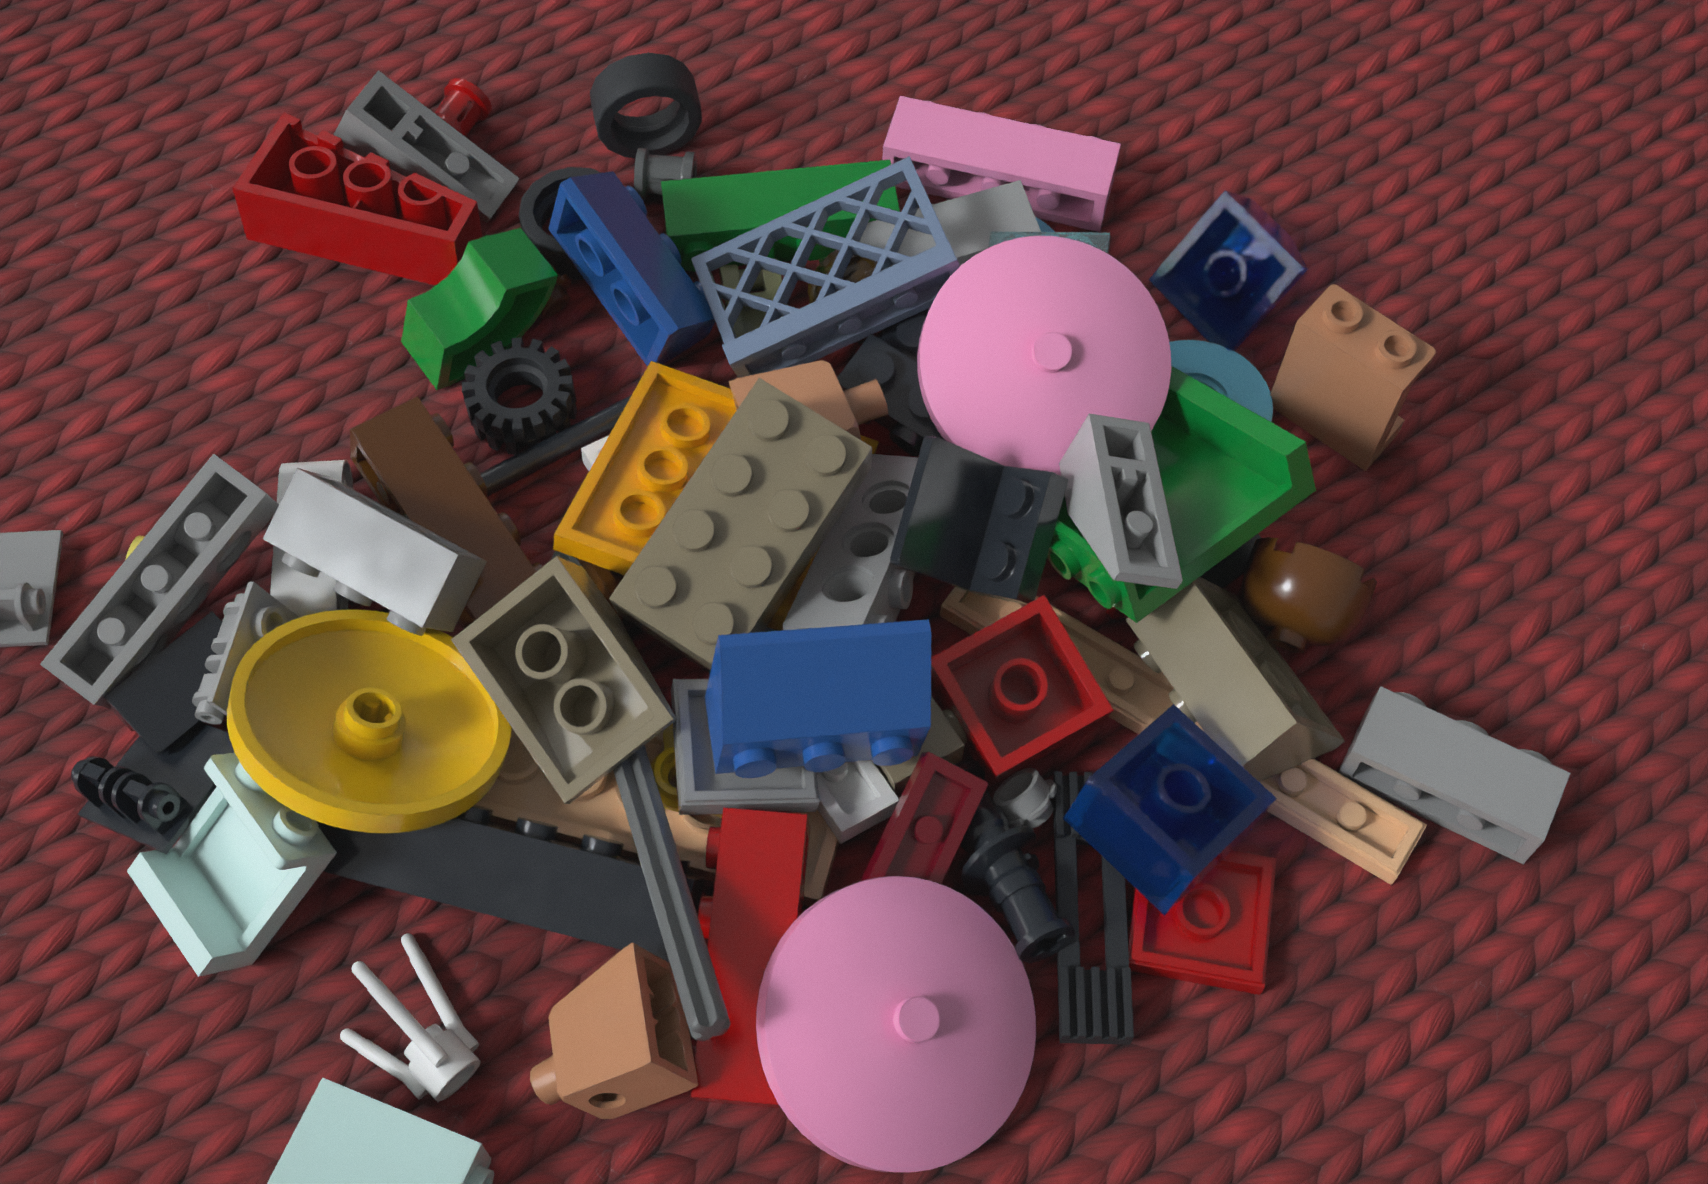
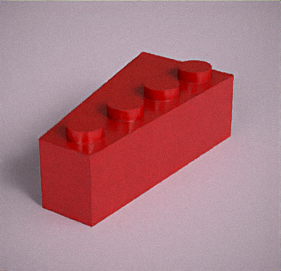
M283 112L232 188L247 240L435 286L448 277L460 262L468 241L482 238L477 201L417 173L406 177L390 169L389 160L370 152L366 157L344 148L341 138L324 130L318 135L302 128L300 119Z

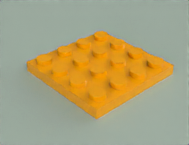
M651 361L555 531L553 550L625 575L737 411L731 389ZM860 435L861 440L872 447V454H876L879 441ZM817 552L767 626L768 628L777 631L784 630L783 623Z

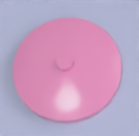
M1029 236L1004 241L983 250L962 264L949 277L934 299L924 321L919 339L917 367L924 404L932 422L944 440L1004 466L1048 471L1061 476L1059 463L1089 413L1146 422L1150 424V429H1153L1168 394L1171 377V350L1166 326L1157 304L1142 282L1125 265L1104 251L1084 242L1056 236Z
M891 876L861 881L834 891L805 910L791 924L774 949L763 975L757 1003L756 1031L758 1050L768 1084L788 1119L807 1139L829 1155L860 1168L881 1172H919L942 1167L967 1156L990 1139L1007 1120L1015 1108L1030 1074L1035 1050L1036 1015L1033 995L1021 959L1019 960L1017 952L1005 932L988 913L963 894L947 886L915 877Z

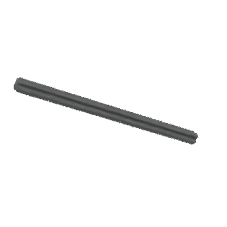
M555 551L551 558L552 560L554 557L558 556L567 561L582 566L578 559L558 551ZM644 745L613 771L691 1036L695 1040L706 1041L713 1036H720L726 1033L730 1027V1020Z

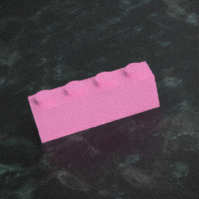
M900 96L883 145L882 160H890L892 165L910 156L926 193L949 199L1021 180L1035 217L1100 232L1114 181L1121 144L1101 140L1097 137L1046 128L1037 124H1028L991 116L982 112H973L936 104L931 101ZM907 180L895 185V187L911 190Z

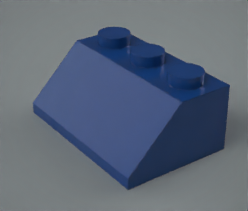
M613 171L570 177L560 183L549 230L648 367L651 361L663 365L706 338L715 324V319L701 283L698 281L692 282L680 265L681 256L673 241L664 233L659 235L646 217L647 210L638 192L630 185L624 187Z
M929 619L718 635L705 695L715 774L735 772L741 778H758L771 774L779 768L804 766L806 770L811 772H825L839 768L845 762L872 760L876 765L891 766L906 762L913 756H918L931 728V628Z

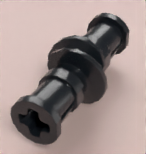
M967 760L954 764L982 780L985 779V772L978 761ZM986 789L960 843L961 847L970 855V858L963 866L960 878L968 892L973 895H989L996 911L1003 914L1018 942L1015 950L1019 960L1021 959L1029 964L1039 962L1067 946L1074 938L1076 931L1068 919L1059 917L1045 892L1046 886L1037 872L1040 863L1036 854H1024L1036 841L1034 830L1028 826L1010 829V822L1000 806L995 805Z

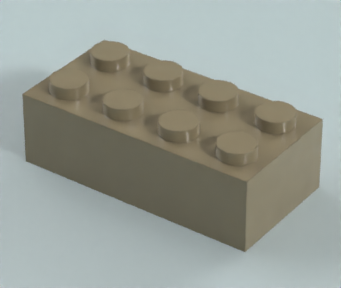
M758 378L610 596L609 600L617 614L710 673L718 635L764 632L871 470L872 447L763 379Z

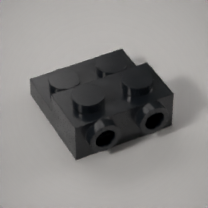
M929 309L885 328L878 338L870 334L837 377L843 391L875 379L878 381L884 394L889 414L874 421L891 431L889 437L896 445L916 457L919 456L923 439L926 436L939 437L944 440L926 409L918 378L917 355L919 339Z

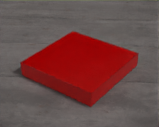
M1142 834L1138 846L1128 926V955L1131 971L1260 995L1265 988L1277 858Z

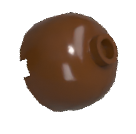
M1266 537L1256 539L1244 570L1241 590L1243 604L1255 623L1269 631L1266 638L1267 642L1289 652L1303 653L1306 644L1316 646L1334 644L1344 640L1359 625L1369 607L1377 585L1375 578L1361 582L1365 569L1335 553L1309 544L1296 542L1293 552L1288 553L1274 550L1278 538Z

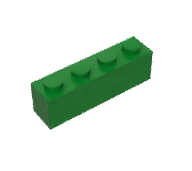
M879 160L661 181L666 233L680 253V265L685 271L696 272L691 258L891 165V161ZM895 186L883 191L877 206L900 212ZM842 210L829 216L822 232L846 238L857 214ZM870 218L869 222L876 221V219ZM786 236L775 241L767 257L779 261H792L802 239ZM815 244L808 260H820L836 249ZM733 261V262H730V263L726 264V265L737 264V266L746 265V264H743V263H740V262H736V261Z

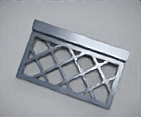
M910 156L691 258L724 342L722 344L729 365L738 378L813 362L870 334H874L931 307L942 286L960 267ZM907 180L911 193L902 212L877 206L884 190ZM918 208H920L924 218L915 216ZM842 210L857 214L846 238L822 232L829 216ZM870 218L895 225L884 249L859 242ZM908 229L932 235L936 246L912 257L897 253ZM786 236L802 239L791 264L767 257L774 242ZM815 244L840 250L828 275L804 268ZM853 254L878 261L871 276L856 283L842 279ZM733 261L747 265L736 289L716 284L711 271ZM761 269L784 276L773 301L749 294ZM798 280L821 286L822 289L815 302L800 309L786 305ZM722 299L730 301L727 308H725ZM743 306L767 312L759 328L737 338L733 326Z

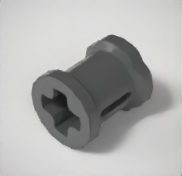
M638 148L634 169V189L642 200H645L648 195L662 196L661 181L697 178L696 152L687 151L684 157L652 155L648 148Z

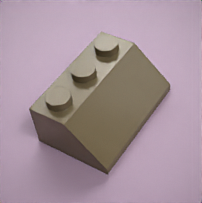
M1199 577L1138 623L1129 617L1126 619L1139 638L1134 643L1138 655L1153 671L1157 673L1163 672L1174 688L1169 692V698L1173 705L1188 721L1199 723L1210 739L1205 744L1207 753L1226 774L1232 775L1234 773L1253 780L1262 781L1330 752L1345 742L1275 646L1266 641V634L1251 618L1245 606L1235 594Z

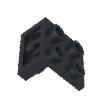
M926 436L923 439L890 561L899 567L977 595L1027 605L1034 601L1037 595L1068 479L1053 472L1004 466L939 437Z

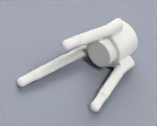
M406 933L401 937V943L447 1030L443 1031L438 1024H433L424 1029L368 966L362 961H357L352 965L353 974L412 1040L404 1051V1055L411 1062L408 1066L352 1029L346 1028L342 1030L340 1038L344 1043L357 1050L359 1054L402 1081L418 1100L422 1099L429 1092L439 1102L456 1092L475 1073L481 1061L474 1055L473 1051L476 1050L479 1043L463 1026L415 937L410 933Z

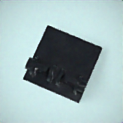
M201 723L162 755L155 754L139 736L115 767L109 761L99 756L80 760L74 765L71 772V779L75 789L87 800V803L78 815L167 855L217 787L205 771L204 766L212 755L235 753L229 739V733Z

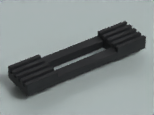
M1055 771L1053 781L1057 786V793L1053 798L1056 912L1060 918L1068 919L1076 931L1070 943L1057 952L1060 1043L1130 1045L1134 1038L1131 968H1129L1122 773H1114L1113 777H1108L1107 773L1099 772L1098 776H1092V772H1084V776H1077V772H1070L1069 776L1062 775L1061 771ZM1076 844L1101 845L1106 970H1100L1099 967H1091V970H1084V967H1080Z

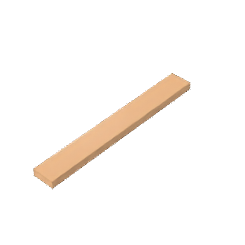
M955 587L941 605L940 617L972 635L1026 604L977 595ZM1052 606L1112 706L1113 712L1109 715L1110 718L1390 885L1394 883L1427 824L1316 759H1310L1262 781L1253 780L1234 773L1232 775L1226 774L1207 753L1205 744L1210 739L1199 723L1188 721L1173 705L1169 698V692L1174 688L1163 672L1157 673L1153 671L1140 656Z

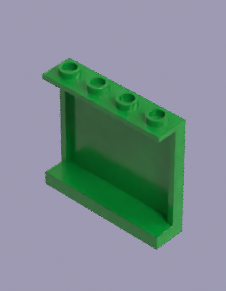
M1171 366L1167 398L1161 414L1151 430L1183 581L1175 589L1113 580L1068 515L1065 495L1047 555L1051 565L1063 578L1069 580L1074 577L1088 587L1093 597L1103 607L1111 609L1114 606L1136 623L1316 491L1307 445L1304 440Z

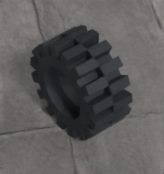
M511 338L512 348L504 350L501 341L491 344L493 355L489 357L481 350L474 356L477 367L468 364L464 372L467 382H462V393L471 426L474 427L478 438L481 441L487 438L489 447L496 451L505 442L507 453L516 455L519 453V445H527V448L537 444V442L556 434V430L560 432L570 427V419H576L577 399L570 366L566 359H560L557 349L551 346L545 352L543 342L532 339L529 348H524L522 338ZM533 385L543 390V395L538 401L523 408H507L499 405L497 402L498 397L504 391L514 386Z

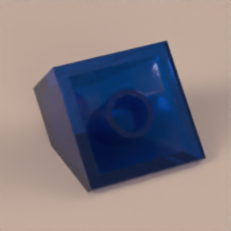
M1224 190L1149 280L1209 342L1221 345L1228 351H1236L1304 275L1308 268L1291 236L1253 199Z

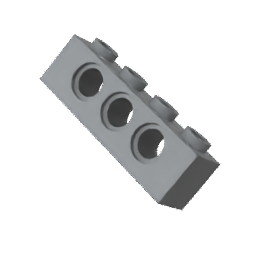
M213 454L40 665L92 704L111 709L104 696L168 646L273 517L279 504L266 492Z
M872 454L871 470L819 547L783 623L784 630L895 622L900 609H907L909 607L913 593V578L916 572L892 564L890 556L918 457Z

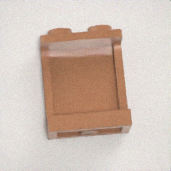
M1330 285L1297 320L1270 394L1273 409L1366 471L1400 432L1405 420L1398 416L1413 383L1432 362L1436 350L1338 285Z

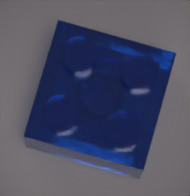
M1173 704L1089 777L1063 819L1162 914L1166 915L1245 839L1277 798Z

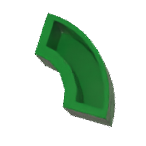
M521 228L494 235H486L482 238L468 241L462 259L448 277L429 291L408 299L401 343L436 390L451 386L466 379L464 372L468 364L477 367L474 356L481 350L491 357L493 355L491 344L501 341L504 350L512 347L511 338H521L527 332L547 304L555 287L558 274Z

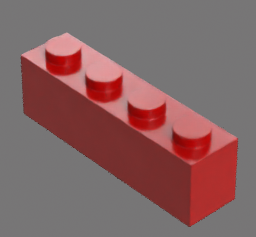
M723 807L721 827L710 826L705 862L706 868L716 869L713 896H702L698 919L704 939H708L707 948L729 1016L730 1027L723 1035L713 1036L706 1041L691 1039L698 1086L691 1090V1097L698 1101L781 1108L768 1084L758 1050L756 1031L757 1003L763 975L774 949L791 924L803 912L811 831L807 814Z

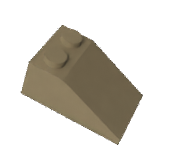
M558 556L554 557L451 639L565 804L573 802L677 720L621 619L582 566Z

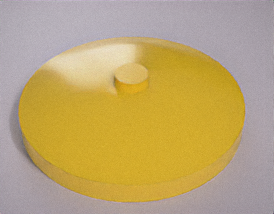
M358 609L324 611L306 615L276 627L253 644L236 669L227 707V728L234 752L250 777L270 796L291 810L329 826L366 833H402L429 828L456 818L478 803L497 780L508 751L511 725L451 639L453 637L440 630L429 628L426 629L423 636H419L389 622L386 619L389 613Z

